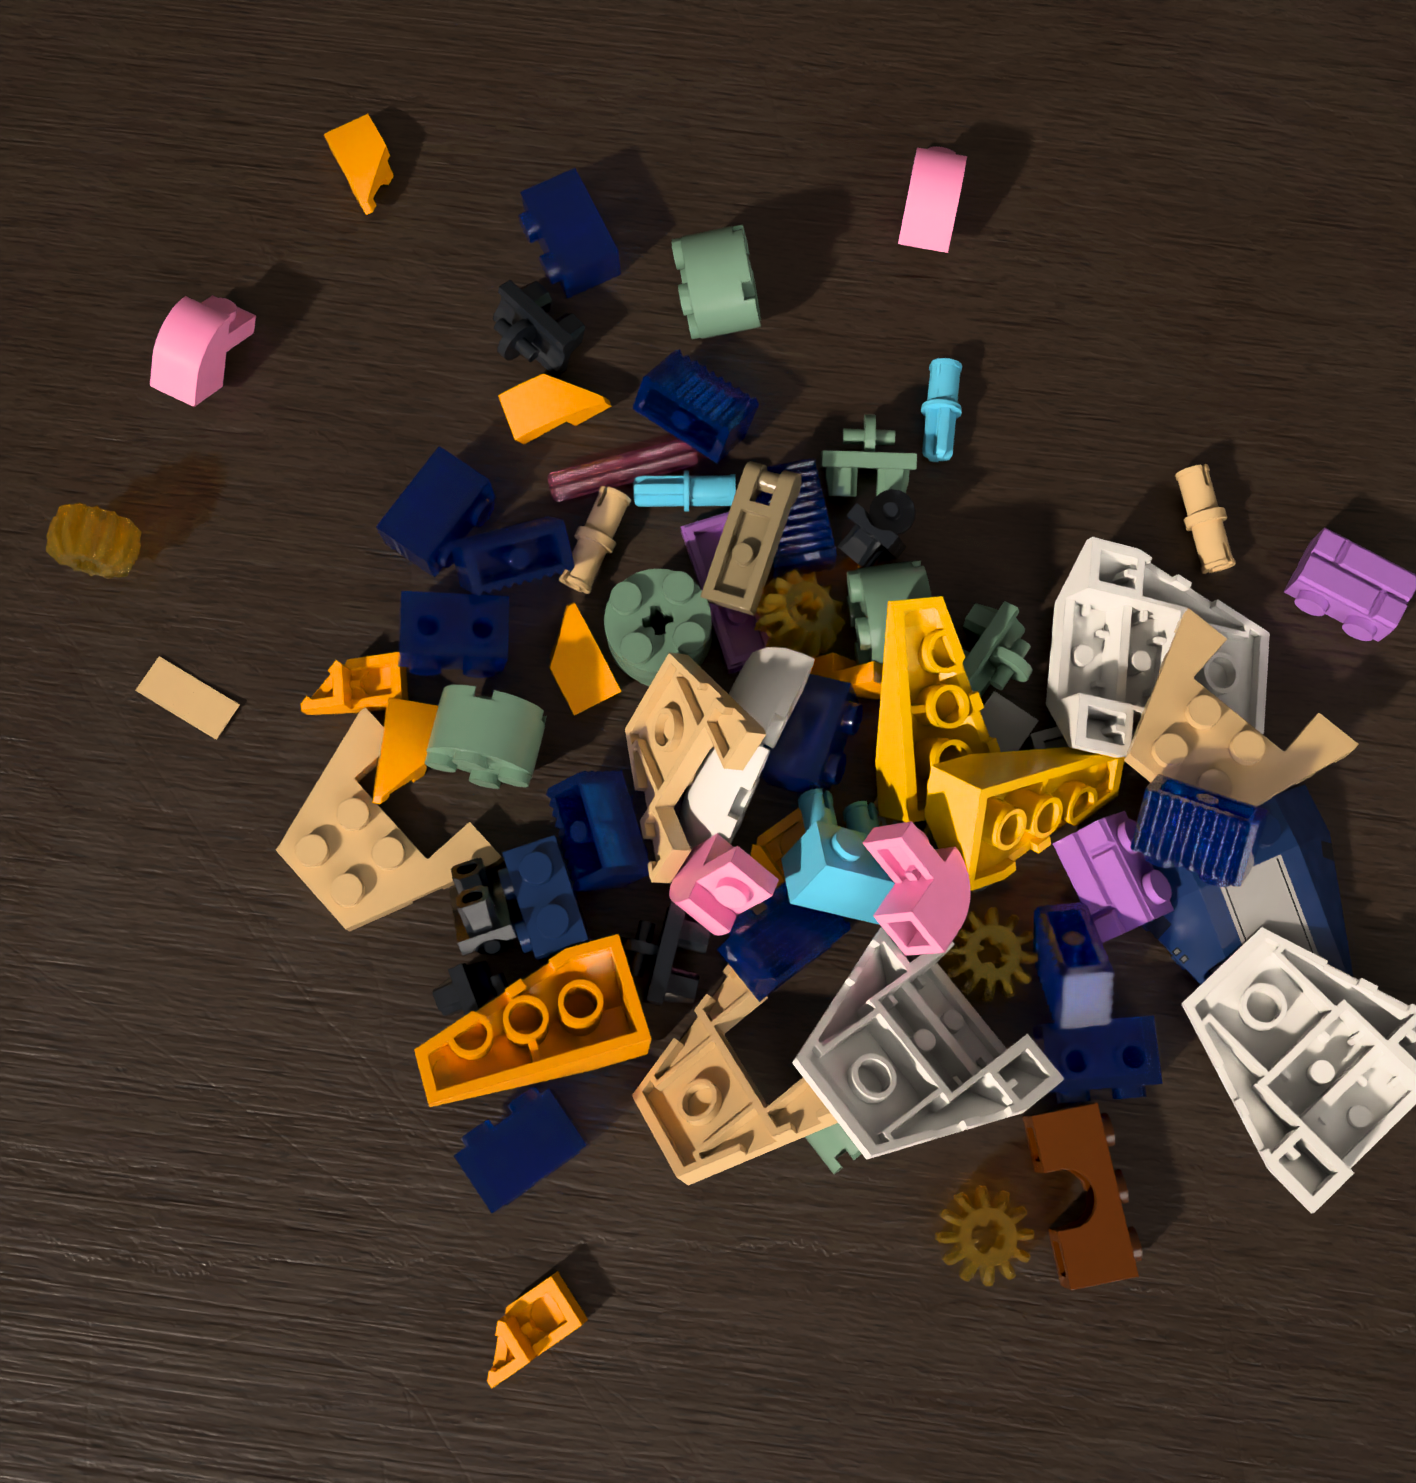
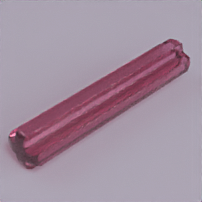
M683 437L550 472L547 480L552 498L556 502H561L599 492L601 486L614 488L633 483L638 476H659L693 467L698 462V455L692 438Z

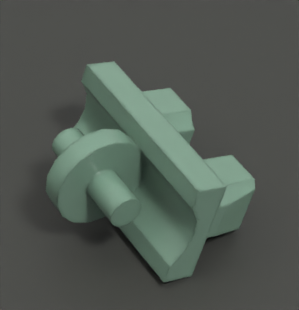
M875 414L864 415L863 429H843V444L862 445V452L828 450L821 452L820 467H826L825 478L828 496L856 497L858 469H877L876 496L889 489L900 490L906 493L910 470H916L917 453L875 452V445H895V430L876 429Z
M1006 601L1003 602L999 610L978 603L974 604L966 616L963 625L965 634L978 640L971 652L963 649L965 659L962 664L972 690L978 691L980 697L983 696L990 684L999 690H1003L1010 678L1019 682H1026L1033 672L1031 666L1023 659L1031 646L1021 639L1025 633V628L1016 618L1019 609Z

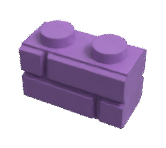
M1324 527L1307 546L1284 593L1296 598L1294 603L1302 611L1314 616L1326 614L1343 623L1342 629L1351 637L1362 641L1374 639L1379 642L1394 631L1408 606L1407 603L1416 590V574Z
M1125 811L1097 820L1053 843L1101 943L1174 911L1170 902L1172 895L1170 884L1160 871L1154 870L1144 850L1146 848L1144 832L1135 821L1128 818Z

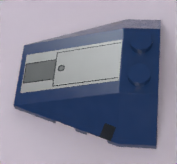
M1305 784L1278 793L1268 801L1213 832L1208 831L1202 826L1146 852L1154 870L1160 871L1170 884L1172 893L1170 902L1174 911L1142 925V928L1146 932L1150 931L1172 954L1171 958L1181 969H1186L1200 985L1261 927L1328 960L1327 964L1353 977L1330 832Z

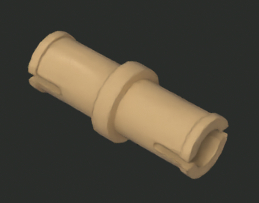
M1208 464L1191 466L1175 474L1187 512V517L1183 520L1185 529L1192 531L1203 574L1222 571L1236 564L1223 524L1227 519V514L1224 507L1218 506Z
M600 487L598 497L585 525L578 526L574 537L578 541L563 574L559 578L561 583L576 591L590 594L591 586L606 553L611 554L615 548L616 542L613 540V537L627 506L631 502V499L626 494L611 487Z

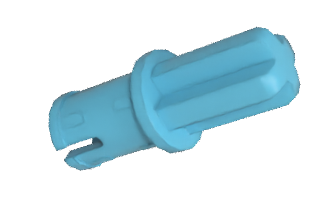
M938 358L932 360L929 365L928 397L921 407V413L926 416L922 454L931 462L948 461L951 459L956 419L962 414V407L958 404L962 364L954 359Z
M684 471V476H638L633 483V495L636 506H684V512H689V506L731 507L736 493L735 474L689 476V471Z

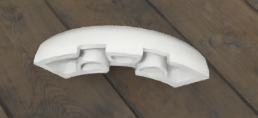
M766 647L753 652L745 662L729 695L764 728L766 736L743 771L724 769L715 748L710 749L696 771L693 783L687 787L679 813L681 827L692 848L717 833L728 843H732L742 824L747 808L759 783V776L770 754V749L763 746L765 744L773 749L776 746L786 723L804 691L815 661L814 658L787 648Z

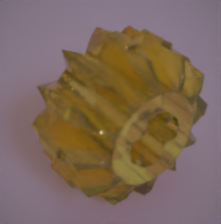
M82 503L59 506L56 516L52 518L46 536L48 539L46 552L59 564L69 566L73 571H81L89 574L91 577L98 575L106 579L128 576L129 571L135 564V560L138 558L142 532L129 518L120 517L115 511H107L97 505L90 507Z
M796 570L786 572L781 578L778 577L776 580L772 579L763 589L756 610V614L761 618L756 622L754 630L765 632L769 636L765 648L777 645L780 648H787L812 658L832 648L837 640L836 635L842 631V627L846 623L837 615L841 611L844 602L832 600L829 595L833 584L821 587L817 584L815 572L801 577Z
M990 907L987 909L984 916V924L979 915L974 911L967 913L965 924L968 930L961 927L954 938L961 946L954 945L944 955L947 958L959 959V964L952 966L946 971L950 979L956 978L963 972L968 977L961 986L960 992L962 994L969 995L979 983L981 984L980 995L983 1002H991L993 1000L996 986L1005 999H1009L1016 994L1012 980L1023 985L1031 981L1032 976L1019 964H1034L1038 961V955L1032 951H1021V946L1030 942L1034 936L1031 931H1025L1019 936H1015L1012 931L1018 924V916L1011 914L1001 926L999 925L997 908ZM984 941L988 948L996 946L999 948L1002 956L995 960L1000 965L999 968H995L991 961L981 963L977 954L984 950V947L979 945L980 942Z
M978 1185L975 1187L974 1206L964 1192L959 1191L954 1194V1199L962 1212L957 1215L951 1210L941 1209L939 1216L943 1220L953 1223L954 1226L953 1231L941 1230L936 1232L935 1239L941 1243H955L953 1248L944 1253L942 1260L946 1265L950 1266L964 1258L959 1270V1277L967 1282L970 1281L979 1267L982 1284L993 1286L995 1280L994 1266H997L1000 1273L1006 1279L1011 1280L1016 1274L1008 1259L1012 1256L1025 1263L1029 1261L1030 1254L1023 1249L1017 1248L1016 1245L1017 1240L1033 1239L1034 1231L1030 1228H1016L1014 1225L1027 1215V1210L1024 1206L1013 1207L1004 1213L1010 1201V1193L999 1190L990 1204L987 1187ZM989 1221H992L995 1227L991 1228L990 1231L997 1234L996 1242L993 1246L983 1244L978 1251L974 1244L979 1242V1240L971 1236L972 1230L975 1225L986 1227Z

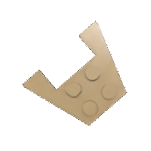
M1188 608L1176 625L1174 637L1168 652L1164 656L1150 698L1147 700L1124 761L1208 831L1213 832L1263 804L1285 789L1304 781L1319 770L1345 758L1359 744L1322 714L1318 713L1309 721L1286 750H1281L1194 679L1196 674L1219 650L1227 638Z
M669 652L625 728L635 790L644 791L647 810L641 818L640 824L643 839L653 840L656 862L651 861L647 866L651 882L671 883L691 852L674 806L686 787L693 783L696 771L709 750L715 748L724 769L743 771L766 736L764 728L691 657L685 654Z
M366 707L357 715L276 849L278 854L348 931L357 929L411 905L413 901L439 889H446L455 885L451 874V868L454 865L475 858H482L486 870H489L504 861L501 855L470 822L427 859L378 804L372 803L373 798L364 790L359 782L377 766L384 727Z
M737 956L723 970V973L728 977L714 996L711 997L706 994L694 1011L698 1018L681 1041L673 1038L632 1094L635 1103L676 1177L687 1185L838 1123L804 1078L800 1079L768 1106L726 1039L725 1033L768 999L747 965Z

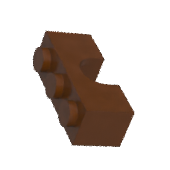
M1090 1103L1023 1116L1035 1172L1049 1173L1067 1170L1080 1180L1085 1191V1206L1080 1216L1070 1224L1048 1228L1060 1285L1069 1290H1076L1139 1277L1136 1262L1142 1261V1248L1134 1226L1127 1227L1122 1204L1129 1202V1195L1122 1171L1120 1169H1113L1109 1147L1115 1146V1135L1109 1115L1106 1112L1100 1113L1098 1103Z

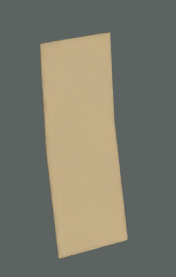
M160 656L135 690L216 740L240 706V704Z

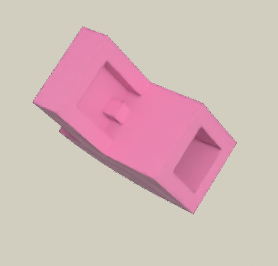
M917 147L898 244L948 253L967 156L957 155L954 151L944 147H930L928 149Z
M213 295L201 303L187 296L183 297L172 308L158 333L152 356L150 386L193 407L201 403L223 387L226 352L254 333L256 315L237 307L235 303L228 299L217 298Z
M912 821L874 827L863 844L895 884L873 917L905 955L945 953L962 927L970 904V880L960 852L956 847L934 849L930 845L925 833L918 829Z
M717 833L691 849L690 854L672 880L669 896L687 914L712 934L719 936L731 931L738 914L772 897L779 879L738 845L733 847Z

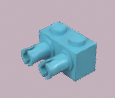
M819 788L806 791L798 799L805 833L781 859L790 904L880 925L873 915L895 883L863 844L874 827L880 826L877 817V807L872 802L868 805L867 801H857L848 805L843 811V819L847 828L837 825L833 807V796L829 791L826 790L824 794L822 789Z

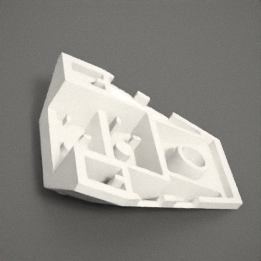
M1095 537L1087 539L1054 604L1046 706L1069 748L1115 758L1126 757L1147 700L1150 698L1162 661L1174 637L1176 625L1188 608L1227 638L1219 650L1196 674L1194 679L1260 733L1264 734L1270 633L1220 600L1211 602L1190 588L1192 582L1178 574L1172 577L1150 563L1152 557L1142 550Z
M881 927L792 1062L866 1159L1024 1113L1064 1080L1063 1076L1028 1034L1006 1049L937 962L955 945L953 942H951L945 953L905 955L883 927Z
M1261 927L1181 1004L1267 1169L1312 1214L1354 1174L1351 1168L1416 1104V1005H1407L1378 990L1377 985L1363 978L1356 979L1327 964L1328 960Z

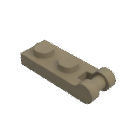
M749 461L746 464L700 597L707 599L708 603L755 616L790 509L800 492L801 474L787 470L777 474L767 471V466L753 461ZM761 492L773 494L769 506L756 502L757 496Z

